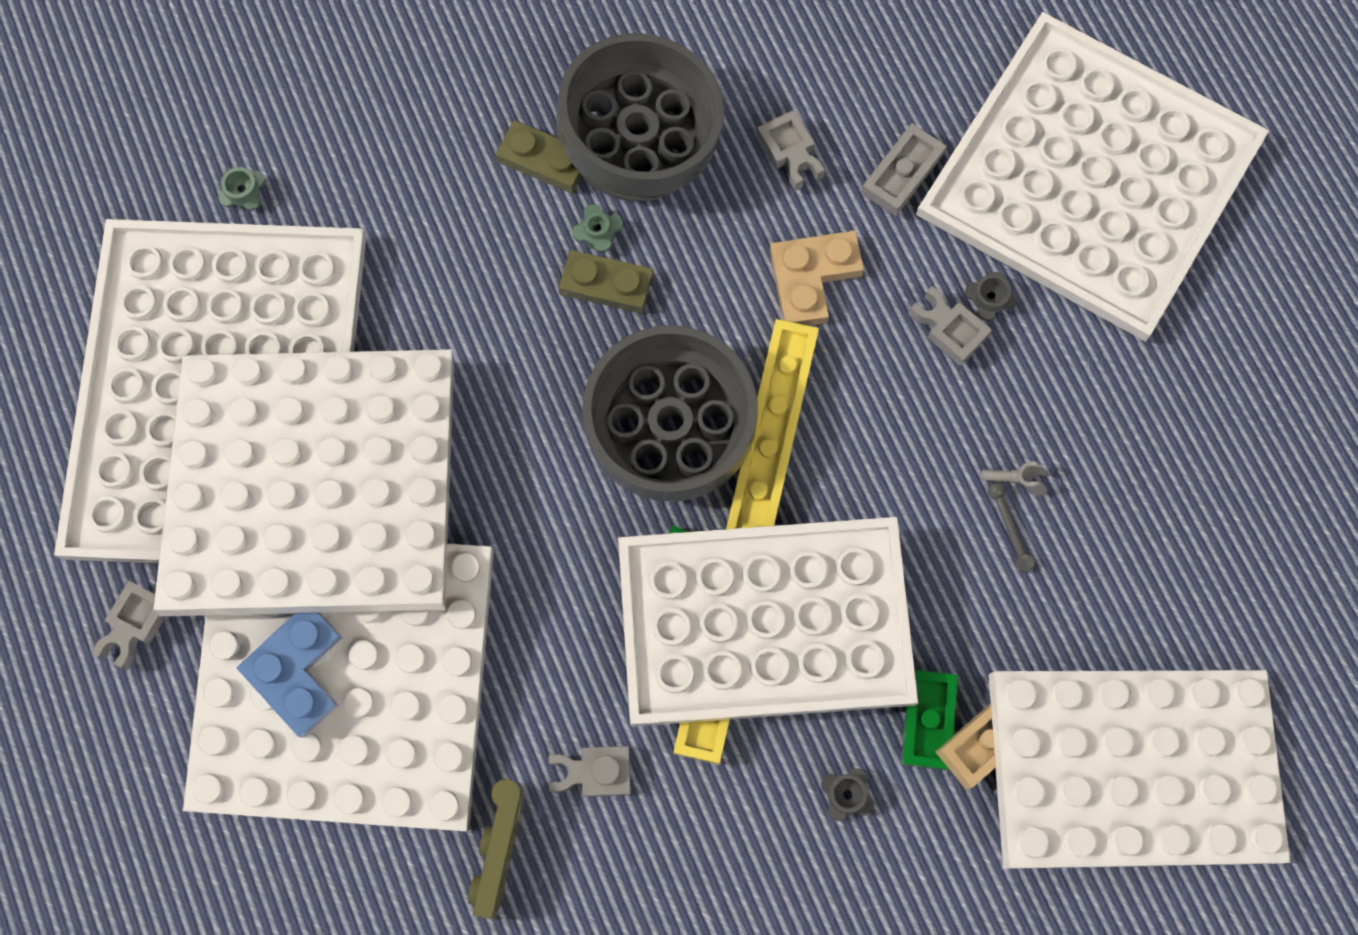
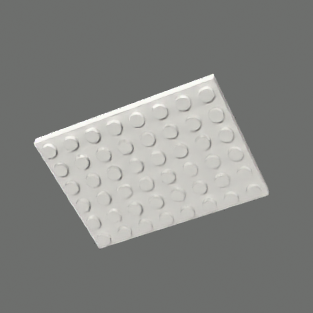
M106 219L54 556L61 560L159 564L183 355L354 352L366 246L364 229Z

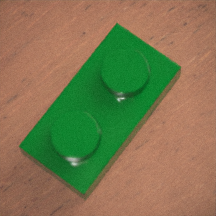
M914 670L918 704L905 707L901 765L949 771V768L935 751L953 737L958 675Z

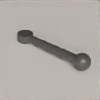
M993 483L988 488V495L993 500H996L1017 554L1015 567L1018 571L1027 573L1033 569L1035 560L1030 554H1026L1004 498L1006 494L1005 487L1000 483Z

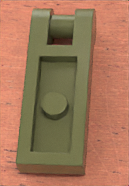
M510 779L498 781L491 790L492 800L498 807L493 827H485L480 843L479 855L486 856L482 875H474L468 895V904L474 905L472 915L491 920L498 919L525 801L523 789Z

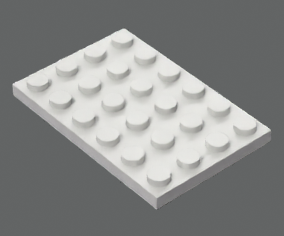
M897 517L618 537L631 727L916 706L918 704Z
M1267 670L994 671L989 674L1003 869L1290 863Z

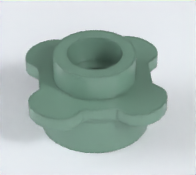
M244 167L230 168L225 171L221 179L223 191L219 193L218 200L222 206L227 208L238 205L244 206L249 211L255 210L261 203L258 196L260 188L266 183V179L260 171L251 172ZM240 187H246V189L243 192L238 191Z
M588 205L584 209V217L580 224L573 227L572 235L577 242H583L588 248L601 253L606 252L614 242L615 233L621 231L623 222L618 215L610 216L602 212L598 205ZM596 225L601 226L600 231H594L593 228Z

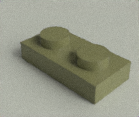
M513 120L495 154L497 163L571 194L574 193L582 177L565 154L559 138Z
M569 250L558 290L562 296L643 314L653 281L654 270L653 268Z

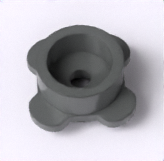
M999 272L989 273L982 277L978 283L970 282L965 289L966 297L973 300L978 308V317L985 321L992 320L996 313L1004 309H1014L1017 304V297L1014 293H1011L1009 282ZM993 293L995 298L989 299L987 294Z
M854 768L849 774H843L838 777L834 774H828L823 778L821 788L828 796L830 805L827 809V814L831 819L842 821L846 815L858 813L865 816L872 811L874 802L868 797L865 785L867 775L863 770ZM845 790H849L852 793L850 799L843 797Z

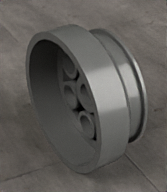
M641 33L615 35L587 47L567 68L562 78L558 95L556 113L557 133L562 148L571 163L582 177L597 190L621 200L650 201L665 197L684 187L698 177L707 167L716 150L724 119V103L720 87L710 69L697 55L686 47L656 35ZM627 93H634L640 97H632L627 95ZM665 111H672L677 115L672 116L665 113ZM591 112H601L605 116H596ZM630 130H638L643 134L636 135L631 133ZM668 148L678 149L682 153H672L668 150ZM603 149L606 150L608 154H598L593 150ZM640 167L645 169L647 172L634 171L631 168Z
M675 325L655 326L637 331L623 338L607 350L599 359L585 387L582 405L583 423L588 444L595 460L615 483L627 491L647 499L671 502L697 498L717 489L728 481L741 467L751 449L755 436L757 396L754 383L746 366L738 355L721 340L706 332L690 327ZM696 380L703 385V388L697 393L690 394L684 392L680 386L685 381ZM646 381L653 382L659 386V389L651 395H642L636 391L637 386ZM718 415L727 421V425L722 429L712 430L706 427L703 422L709 416ZM676 417L681 420L683 425L678 430L669 432L663 430L659 423L664 418ZM629 418L636 421L638 426L630 433H621L614 428L616 423L621 419ZM700 453L707 461L702 467L689 468L682 460L687 454ZM647 454L656 455L662 460L661 464L653 470L642 469L637 463L641 457Z

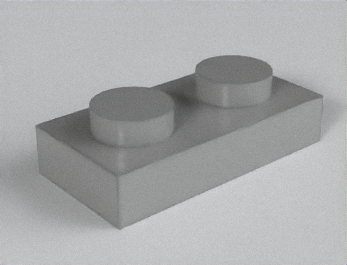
M911 123L863 184L861 194L897 216L945 154L947 146Z

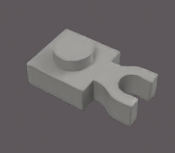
M795 110L757 127V137L775 168L778 169L784 165H787L789 168V181L795 191L803 187V179L799 174L802 170L812 172L816 181L824 178L825 170L820 161L809 155L814 152L815 143Z
M931 286L924 298L933 304L934 309L927 311L915 303L910 308L908 315L918 323L931 326L933 329L929 332L928 339L961 366L990 336L992 329L960 302L950 309L946 305L941 292Z
M128 580L104 620L113 625L114 628L108 635L102 637L97 642L92 653L106 659L110 650L115 646H119L120 655L114 662V665L128 671L135 658V645L138 640L150 644L166 616H158L153 610L155 594Z
M629 746L582 748V760L574 761L561 754L549 755L550 766L563 765L568 770V775L564 781L549 782L550 793L565 792L573 786L582 785L583 797L631 796Z

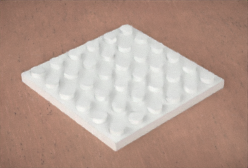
M1042 12L921 202L916 215L1146 342L1269 130Z
M452 350L183 355L153 609L158 616L445 610L454 356Z
M447 544L445 610L320 613L343 638L308 671L339 705L304 738H299L236 669L239 664L295 613L206 615L183 811L469 831L494 548L489 546Z

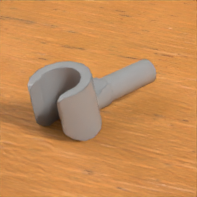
M1030 461L1023 464L1019 470H982V481L1022 484L1030 494L1039 496L1046 493L1047 488L1043 483L1031 482V480L1035 476H1048L1049 474L1039 463Z

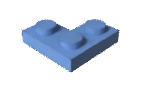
M295 613L239 664L236 669L299 738H304L339 705L308 670L343 637L320 613Z

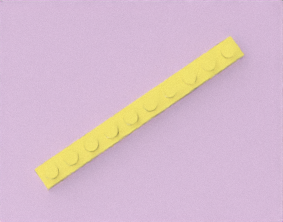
M779 319L775 320L757 396L755 436L751 449L740 468L726 529L775 525L819 331L817 327ZM730 719L680 723L673 752L674 755L720 765Z

